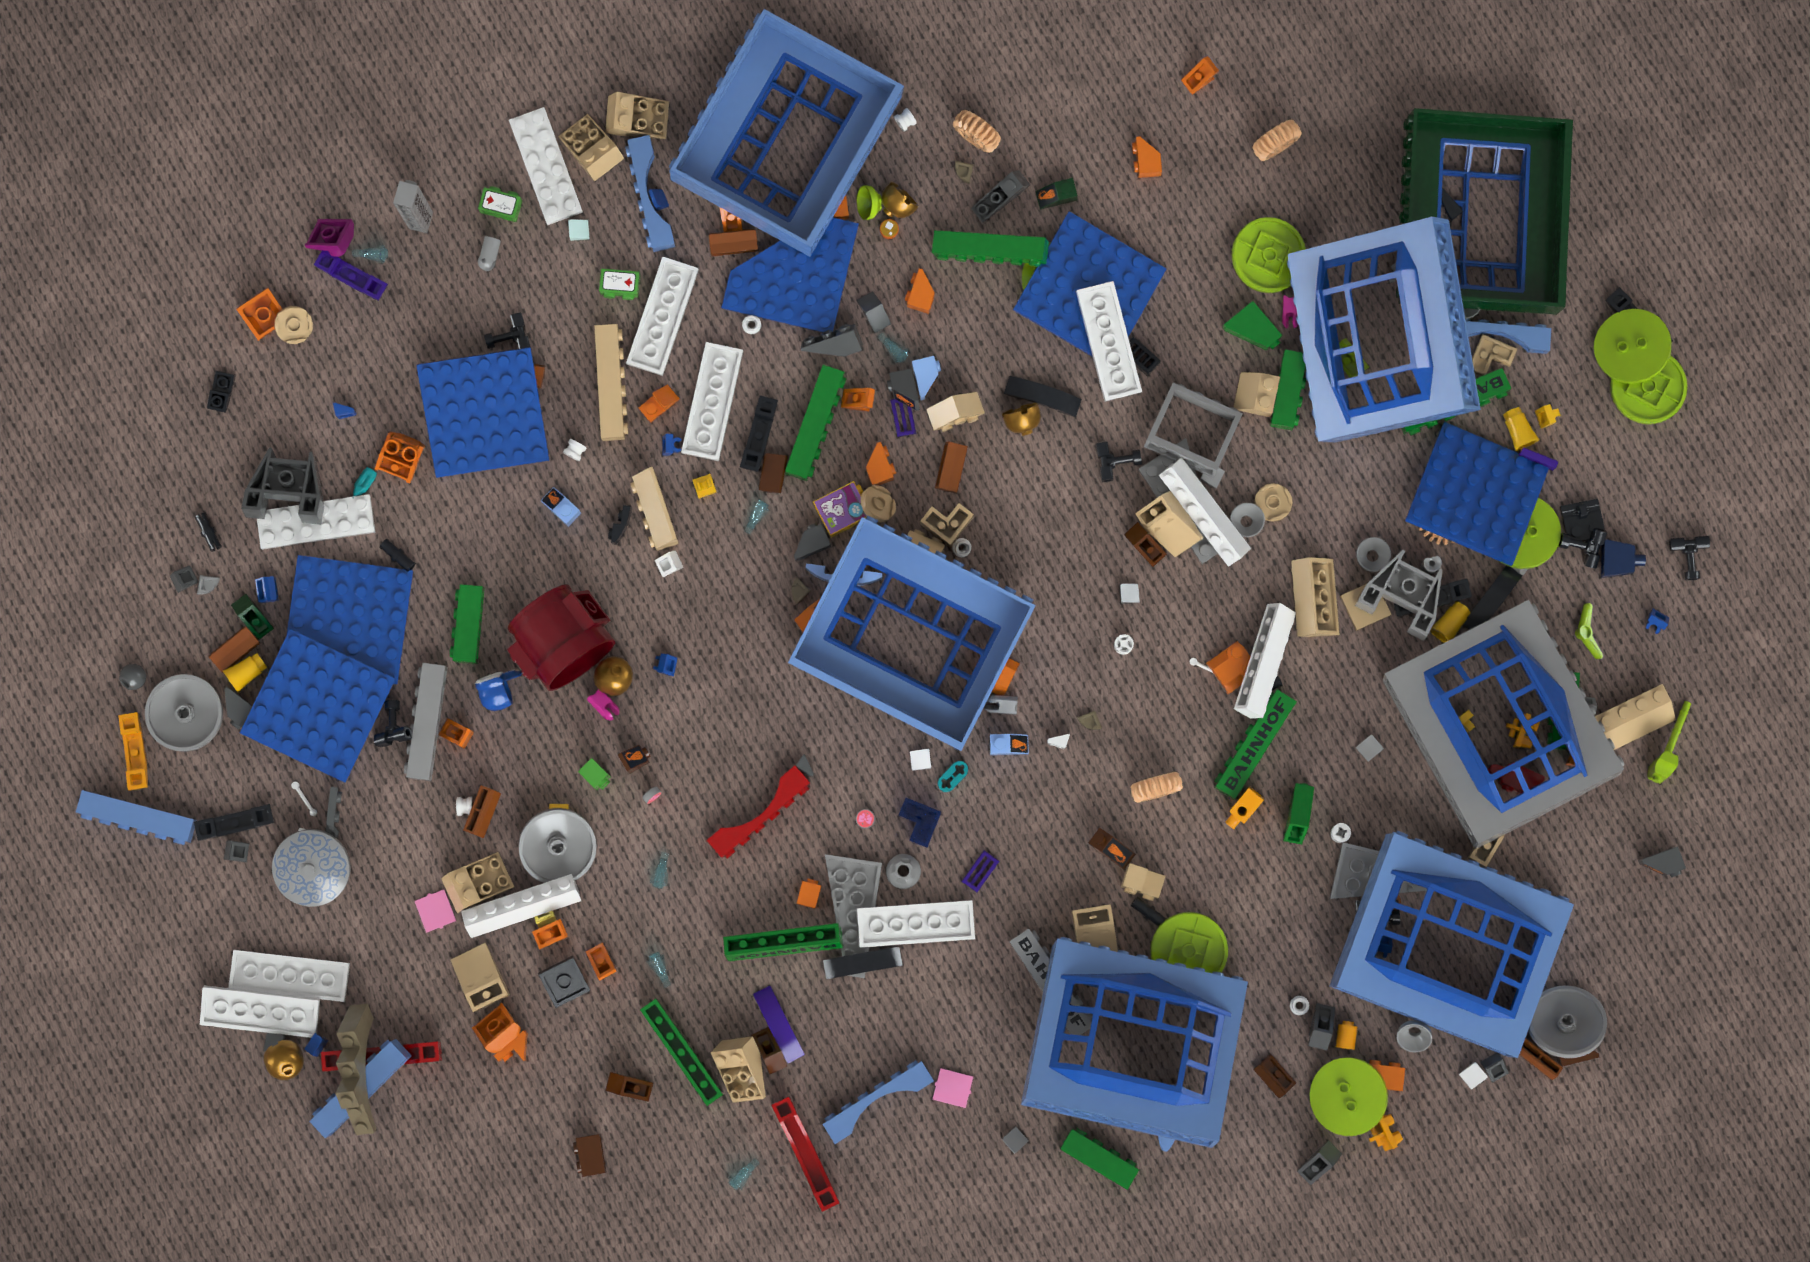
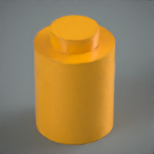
M1343 1021L1342 1024H1338L1335 1047L1355 1050L1358 1027L1354 1026V1022Z

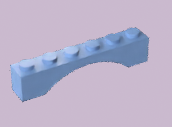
M650 135L627 140L629 146H625L627 157L632 158L633 164H629L631 175H635L637 182H633L636 194L640 193L641 200H638L640 212L644 211L645 218H642L644 230L648 229L649 236L646 237L648 248L652 247L653 252L675 248L671 226L658 215L648 196V173L655 158Z
M1469 318L1465 319L1468 337L1492 334L1514 341L1529 353L1547 354L1550 351L1551 328H1546V325L1536 324L1535 327L1527 326L1526 323L1508 325L1506 321H1497L1496 324L1489 323V320L1483 319L1478 320V322H1472Z
M915 1060L906 1066L908 1070L904 1073L896 1072L890 1076L892 1080L885 1084L882 1081L874 1086V1092L868 1094V1092L863 1093L857 1097L859 1101L852 1105L849 1102L841 1107L842 1112L838 1115L832 1113L824 1118L826 1122L823 1123V1126L834 1144L852 1134L860 1114L876 1099L896 1091L918 1092L934 1082L922 1061L918 1063Z

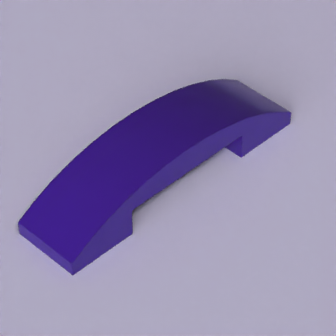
M322 250L314 263L315 267L335 279L378 301L388 286L387 283L372 275L370 276L341 260L339 257L331 256L328 251Z
M771 986L754 993L753 996L786 1062L790 1063L804 1056L805 1054Z

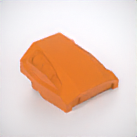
M389 432L380 451L375 470L387 472L406 480L410 484L425 445L419 440L404 434Z

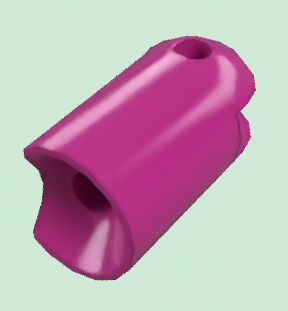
M1284 295L1282 324L1288 329L1289 317H1292L1295 329L1298 327L1296 320L1297 309L1293 302L1294 297L1289 298Z
M598 689L587 698V701L604 719L613 720V716L607 708L615 715H619L618 706L605 692L602 693Z

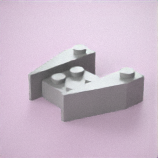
M1402 550L1366 584L1355 606L1372 615L1381 597L1415 613L1416 615L1407 633L1424 641L1436 620L1442 569H1439L1435 577L1401 561L1405 553Z

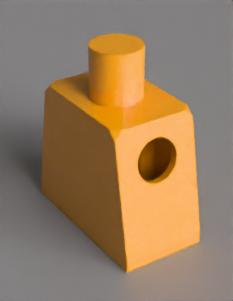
M1249 786L1229 810L1231 815L1225 823L1232 829H1235L1240 822L1245 823L1264 801V797ZM1241 806L1247 809L1244 814L1238 811Z

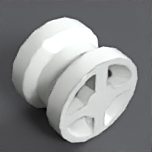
M905 108L900 115L896 114L894 116L896 123L903 132L910 125L914 126L917 124L908 108Z
M570 439L568 442L569 446L564 449L563 453L576 461H580L582 452H585L587 448L579 442Z
M1126 634L1119 635L1114 642V649L1119 654H1128L1133 648V639Z
M457 797V816L470 814L474 804L473 797H468L467 799Z
M1338 823L1333 826L1330 832L1332 840L1337 843L1347 841L1351 836L1349 826L1344 823Z

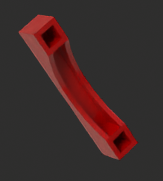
M794 765L780 777L775 797L761 815L740 826L720 828L706 841L722 859L724 857L728 859L736 852L734 849L739 844L743 846L751 839L749 836L754 831L757 834L766 827L764 823L767 820L773 821L780 815L778 812L783 807L787 809L795 802L794 797L798 794L800 796L804 795L810 789L808 787L810 782Z
M441 1042L402 1045L412 1055L404 1064L442 1061ZM380 1047L367 1048L366 1060L374 1053L377 1055L381 1051ZM342 1050L321 1052L322 1072L338 1070L336 1062Z
M790 1096L772 1104L771 1106L792 1146L821 1211L823 1212L839 1204L840 1201Z

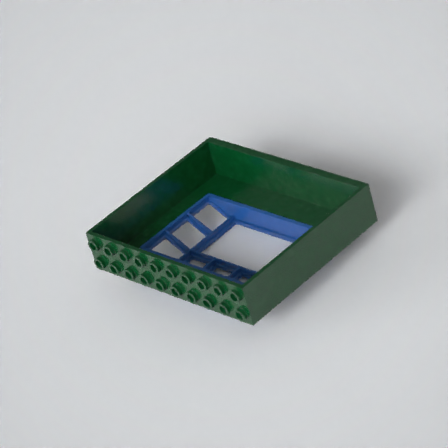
M1414 108L1408 114L1407 119H1404L1403 129L1406 130V137L1403 138L1405 156L1402 157V167H1405V171L1401 176V186H1404V192L1400 196L1403 212H1400L1399 223L1405 224L1429 217L1441 218L1443 176L1463 177L1462 200H1454L1463 210L1461 230L1450 229L1451 236H1460L1461 238L1460 259L1455 260L1456 266H1459L1460 290L1463 308L1557 315L1566 306L1573 120ZM1445 145L1467 146L1463 171L1443 169ZM1474 147L1495 148L1491 173L1470 170ZM1502 149L1523 150L1519 175L1498 172ZM1470 178L1519 181L1516 263L1466 259ZM1466 266L1487 268L1489 286L1468 285ZM1494 268L1515 270L1517 288L1496 287ZM1397 286V287H1396V298H1399V299H1398V304H1401V302H1400V296H1399V290H1398V286Z

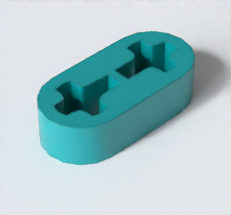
M962 761L955 762L939 778L938 788L942 792L952 791L968 774L966 763ZM956 765L959 767L961 765L964 766L963 771L965 773L963 775L959 773L956 777L953 776L956 772ZM952 777L951 787L942 788V780H948Z

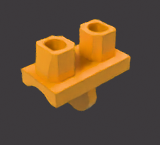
M1524 714L1527 720L1532 719L1531 714ZM1514 718L1512 724L1506 723L1505 727L1510 729L1509 737L1514 738L1515 732H1518L1513 747L1531 749L1532 742L1528 736H1525V729L1522 724L1518 727L1520 720ZM1540 722L1531 726L1534 732H1537Z
M1391 1114L1383 1116L1380 1122L1370 1130L1373 1136L1368 1138L1370 1142L1376 1141L1378 1147L1383 1146L1384 1151L1397 1148V1144L1403 1140L1399 1131L1391 1133L1389 1126L1394 1124Z

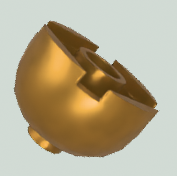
M891 181L882 192L881 199L885 207L883 211L890 217L894 215L898 218H906L913 214L919 206L916 205L917 202L904 189L898 190L897 187L899 185Z
M1038 403L1025 404L1020 408L1014 410L1012 408L1002 413L1006 427L1011 432L1021 433L1022 436L1033 433L1032 429L1038 426L1041 419Z
M613 656L607 657L598 664L593 678L599 691L605 692L610 696H617L627 691L632 683L633 672L627 661Z
M279 1041L277 1045L268 1047L264 1053L263 1060L268 1073L279 1080L292 1079L303 1068L304 1057L298 1044L293 1041Z

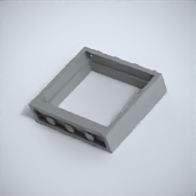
M1172 383L1144 447L1174 461L1182 457L1190 468L1214 478L1243 413H1240L1236 408L1221 404L1218 400H1211L1200 392H1193L1182 384ZM1173 395L1232 421L1215 462L1155 436Z

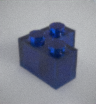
M905 798L898 817L916 824L909 842L927 849L941 811Z

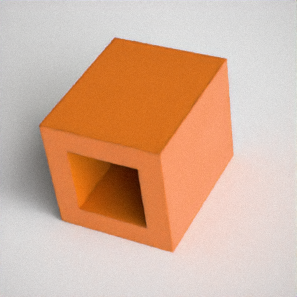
M808 878L807 882L802 881L797 900L798 905L816 909L822 887L818 885L819 881Z

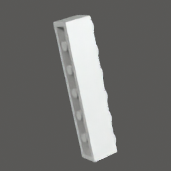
M1182 457L1159 474V477L1227 566L1241 559L1251 549Z
M1281 603L1267 604L1234 707L1236 711L1249 718H1263L1266 712V706L1272 693V687L1277 677L1291 627L1294 623L1296 612Z
M569 874L463 910L461 913L465 928L470 937L473 938L580 902L581 898L573 875Z

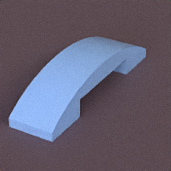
M806 564V570L823 581H830L833 574H825V566ZM863 571V577L859 578L857 585L862 586L877 582L882 579V573Z

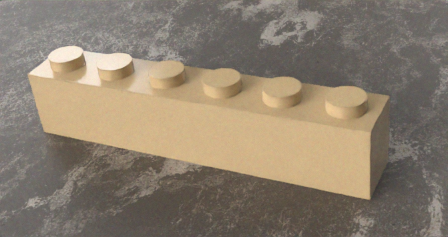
M618 324L594 325L602 441L625 440V434H628V423H624V416L627 415V404H623V397H626V386L622 385V378H625V368L621 367V359H624V350L620 348V341H623L622 329H619Z

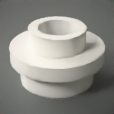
M753 315L745 317L742 322L743 330L748 334H756L761 329L760 319ZM750 322H754L755 327L750 328L748 324Z
M965 538L955 540L952 545L953 553L958 557L967 556L971 551V543ZM964 544V549L959 550V545Z
M1296 996L1290 1002V1009L1296 1015H1303L1309 1010V1002L1303 996ZM1297 1002H1301L1303 1004L1302 1009L1296 1008Z

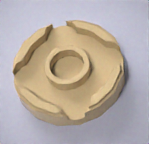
M288 306L278 312L274 321V328L281 340L289 344H298L304 342L309 337L313 329V322L305 309L299 306Z
M1275 483L1266 484L1260 488L1254 500V504L1263 511L1265 520L1271 522L1280 521L1285 518L1291 511L1293 503L1288 489Z
M872 485L864 490L861 495V506L865 514L878 520L880 523L889 520L896 511V503L891 498V493L879 485Z

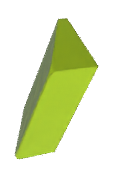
M1347 338L1339 342L1340 349L1352 346ZM1351 352L1341 355L1344 372L1349 378L1358 376L1355 353ZM1363 359L1364 370L1366 371L1369 366Z

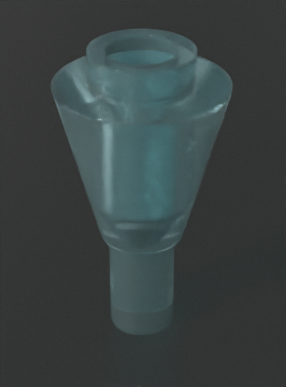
M384 245L364 250L353 249L352 256L364 257L383 264L388 259V249H385Z
M883 333L878 336V339L885 345L895 363H902L907 359L908 349L890 340Z
M758 500V502L753 501L749 522L744 532L751 535L755 525L770 511L767 508V503Z
M661 852L659 864L649 881L653 887L659 889L668 886L666 865L669 854Z
M655 952L649 955V960L646 961L648 965L660 977L664 988L670 986L671 983L666 974L664 953L659 954V952Z
M754 1158L746 1167L744 1166L728 1176L730 1180L728 1182L734 1190H742L751 1172L760 1163Z

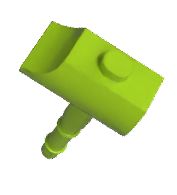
M1684 701L1679 711V716L1664 752L1648 768L1647 777L1655 783L1661 784L1678 766V756L1672 752L1691 706V703L1688 701Z

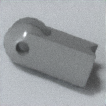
M488 236L484 237L480 257L478 258V266L482 270L490 271L494 268L501 240Z
M1439 556L1425 558L1420 565L1421 571L1429 575L1435 574L1441 568L1442 560Z
M990 695L987 702L997 703L998 706H984L985 710L990 713L1017 715L1018 696Z

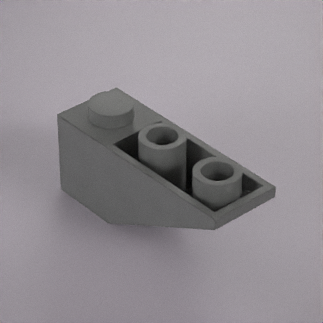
M1019 170L1013 171L971 209L983 223L1018 197L1030 186V183Z
M845 324L839 327L838 330H828L823 332L821 336L815 338L810 336L804 339L800 349L805 352L844 357L862 351L863 342L856 325Z

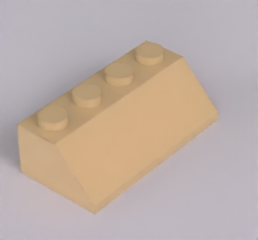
M653 467L647 468L632 477L634 482L630 484L633 493H638L640 500L636 502L639 511H644L646 518L642 520L645 529H650L652 536L648 538L651 547H656V550L659 551L677 545L679 542Z
M1308 557L1292 560L1291 571L1293 576L1297 636L1340 635L1333 559Z
M1663 684L1595 716L1597 722L1601 721L1605 728L1604 734L1607 739L1610 738L1615 749L1676 720L1672 701Z

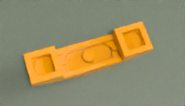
M134 712L118 715L120 733L124 744L128 791L148 788L147 761L139 714Z

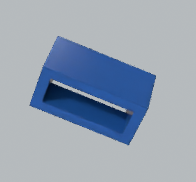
M274 576L255 579L258 603L279 601L276 578Z

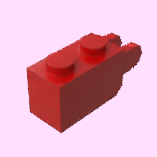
M1493 764L1488 768V772L1493 774L1505 767ZM1523 766L1520 767L1529 789L1543 783L1545 776ZM1514 771L1497 778L1499 779L1498 783L1502 785V789L1508 792L1514 790L1520 794L1523 793Z

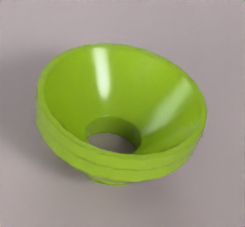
M863 185L857 193V210L863 220L873 219L882 208L881 195L872 186Z

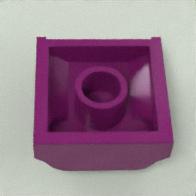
M318 219L307 243H305V247L328 251L334 257L342 256L347 251L354 237V223L352 219Z

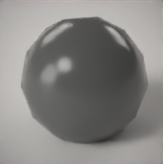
M128 664L120 671L119 680L126 689L137 690L145 684L147 676L142 666Z

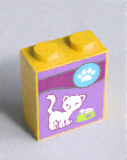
M854 481L813 501V505L830 538L859 524L862 517H867L861 506L863 490Z

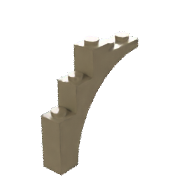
M368 1003L350 1005L336 1033L342 1046L341 1054L336 1062L342 1080L335 1094L341 1109H346L356 1135L372 1134L376 1130L366 1086V1049L369 1031L374 1020Z

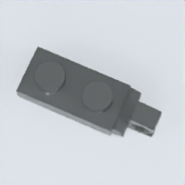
M331 787L326 832L338 839L339 831L335 827V822L339 823L340 811H337V803H341L342 792H339L338 787Z

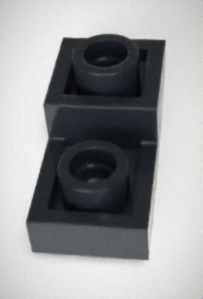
M222 371L215 372L207 409L226 413L236 377L235 374Z
M623 505V510H619L618 521L621 524L613 523V528H609L608 539L611 540L612 545H617L627 529L632 512L631 506Z

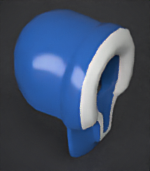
M511 670L505 673L496 672L478 679L475 686L482 705L490 711L503 710L512 705L513 699L507 681L521 676V670Z

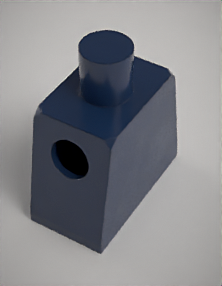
M1606 539L1604 545H1601V578L1630 575L1635 572V566H1645L1646 555L1635 554V545Z

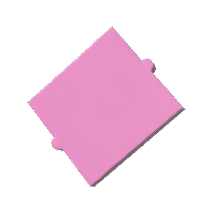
M445 889L434 894L428 893L426 897L415 901L426 933L437 928L443 929V926L456 921Z
M940 1068L938 1080L935 1082L936 1088L933 1100L966 1108L968 1096L971 1094L970 1088L973 1076Z

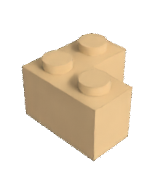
M977 392L954 395L926 409L933 430L942 429V432L953 429L952 425L954 424L959 425L966 421L968 423L979 420L978 416L985 413Z
M960 503L957 504L948 517H945L934 507H931L921 519L920 525L951 547L974 518V514Z
M1129 863L1121 887L1125 888V893L1132 895L1140 893L1143 894L1142 898L1153 901L1154 898L1158 899L1165 876Z

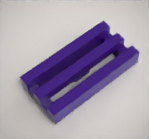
M896 399L890 400L897 438L916 434L912 409L907 406L911 430L908 431L903 403ZM895 403H899L904 432H900Z
M1522 448L1519 451V456L1546 466L1549 470L1553 471L1557 467V460L1527 448Z
M984 850L961 882L977 893L1000 861ZM983 857H988L972 881L968 882V878ZM992 860L994 862L978 886L975 887L974 883Z

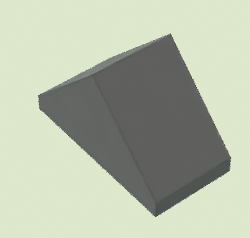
M873 291L856 300L874 333L891 325L882 303Z

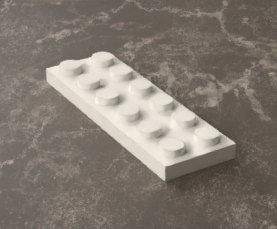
M543 107L510 119L511 128L547 225L583 213L545 108Z
M662 257L626 362L627 365L663 376L699 268Z
M1114 281L1077 290L1076 294L1104 402L1141 393L1142 389Z
M709 342L705 343L682 446V454L719 461L743 355L742 349Z
M367 494L354 496V499L353 497L323 501L324 512L321 525L302 523L298 515L300 505L266 510L265 519H257L260 547L263 550L376 533L371 496Z
M972 900L856 909L859 947L975 939Z
M233 950L228 988L345 1002L350 963Z
M204 985L200 1025L312 1038L314 1033L317 1034L320 999Z

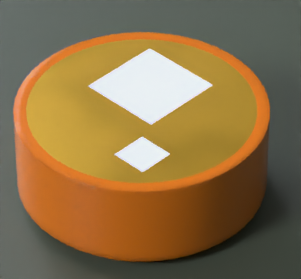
M887 219L881 223L880 233L884 238L893 239L898 235L899 226L896 221Z

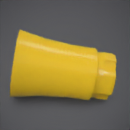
M1520 407L1513 408L1503 414L1515 451L1527 448L1540 440Z
M1456 601L1432 626L1430 632L1443 643L1455 638L1470 614L1469 609L1464 604Z
M258 653L238 664L223 670V672L238 693L254 678L262 674V671L267 666Z

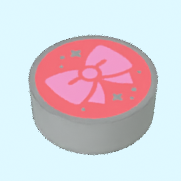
M653 787L644 794L642 799L646 804H650L662 792L658 787Z
M868 809L860 810L856 815L857 825L863 829L873 826L875 822L873 812Z

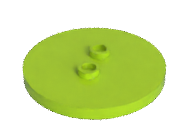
M1273 217L1259 218L1248 223L1237 234L1232 246V263L1238 277L1247 286L1262 293H1277L1291 287V273L1287 265L1288 254L1305 250L1306 247L1299 232L1286 221Z
M1627 309L1613 314L1600 326L1594 340L1595 358L1602 371L1616 381L1629 384L1644 382L1656 376L1667 364L1672 350L1671 336L1665 323L1655 314L1642 309Z
M1670 355L1662 371L1647 381L1629 384L1611 378L1610 392L1614 404L1625 417L1641 424H1657L1671 418L1682 407L1687 395V379L1681 365Z
M1540 498L1537 499L1515 561L1509 567L1517 569L1537 567L1549 560L1559 545L1561 525L1558 516L1551 506Z
M1182 912L1167 918L1157 928L1151 941L1150 955L1151 960L1163 959L1172 965L1181 963L1190 969L1198 967L1205 969V972L1222 973L1228 958V944L1222 929L1211 918L1196 912Z
M1344 1057L1325 1064L1315 1075L1310 1087V1104L1315 1117L1326 1129L1338 1135L1356 1136L1368 1132L1380 1122L1387 1108L1388 1092L1384 1079L1371 1064L1358 1058Z

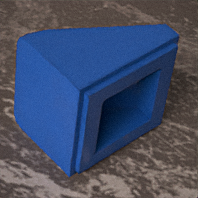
M650 189L648 191L656 211L669 207L662 189Z
M333 402L335 415L338 419L357 414L354 408Z
M314 1033L304 1050L318 1057L329 1040Z

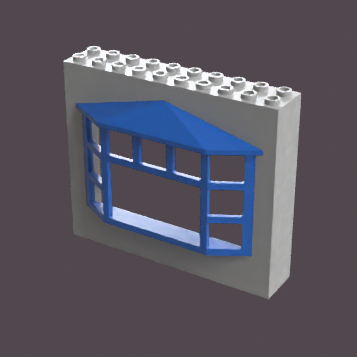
M1529 600L1388 671L1383 677L1385 687L1475 850L1618 777L1624 770V761L1620 755L1617 756L1614 752L1615 746L1610 738H1606L1604 734L1605 728L1601 721L1597 722L1593 706L1587 704L1584 690L1581 687L1578 688L1575 682L1577 681L1575 674L1566 667V658L1557 651L1556 647L1558 645L1555 639L1548 635V627L1545 621L1539 619L1537 615L1539 611L1534 603L1531 604ZM1506 640L1516 657L1497 666L1486 652V649ZM1480 653L1490 667V670L1470 679L1460 665V662ZM1519 662L1531 684L1512 693L1500 672ZM1453 666L1465 683L1448 692H1444L1434 676ZM1491 676L1496 677L1536 749V752L1493 774L1488 772L1449 701L1450 697ZM1535 690L1546 711L1527 720L1516 702V698ZM1550 717L1561 739L1543 748L1531 726ZM1565 744L1575 766L1555 775L1546 753ZM1539 757L1549 779L1529 789L1520 767ZM1514 771L1523 793L1503 802L1494 780Z

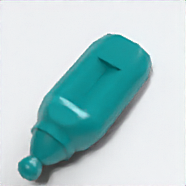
M369 467L362 471L354 484L353 499L354 496H361L369 489L377 476V472Z

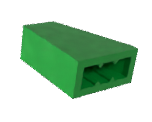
M1254 301L1223 325L1224 331L1263 350H1268L1269 348L1273 350L1281 343L1279 340L1282 334Z
M1295 783L1283 841L1303 844L1310 823L1314 795L1313 786L1305 783Z

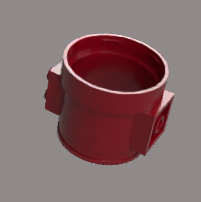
M564 584L549 590L532 601L512 619L508 625V630L513 634L516 642L507 650L510 653V658L521 668L524 677L529 680L539 678L548 691H553L573 682L593 668L612 650L615 640L604 627L611 620L589 590L573 592L568 584Z

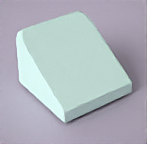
M568 220L571 241L590 239L588 220Z

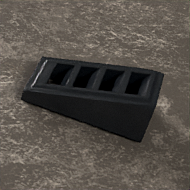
M1442 188L1441 207H1444L1445 215H1448V220L1451 223L1463 210Z
M1132 337L1129 340L1130 347L1133 344L1136 345L1132 350V354L1134 355L1139 349L1142 351L1136 358L1133 356L1135 366L1148 376L1161 363V360L1137 339ZM1146 354L1147 357L1142 362H1139L1138 360ZM1151 359L1153 362L1146 368L1144 365Z

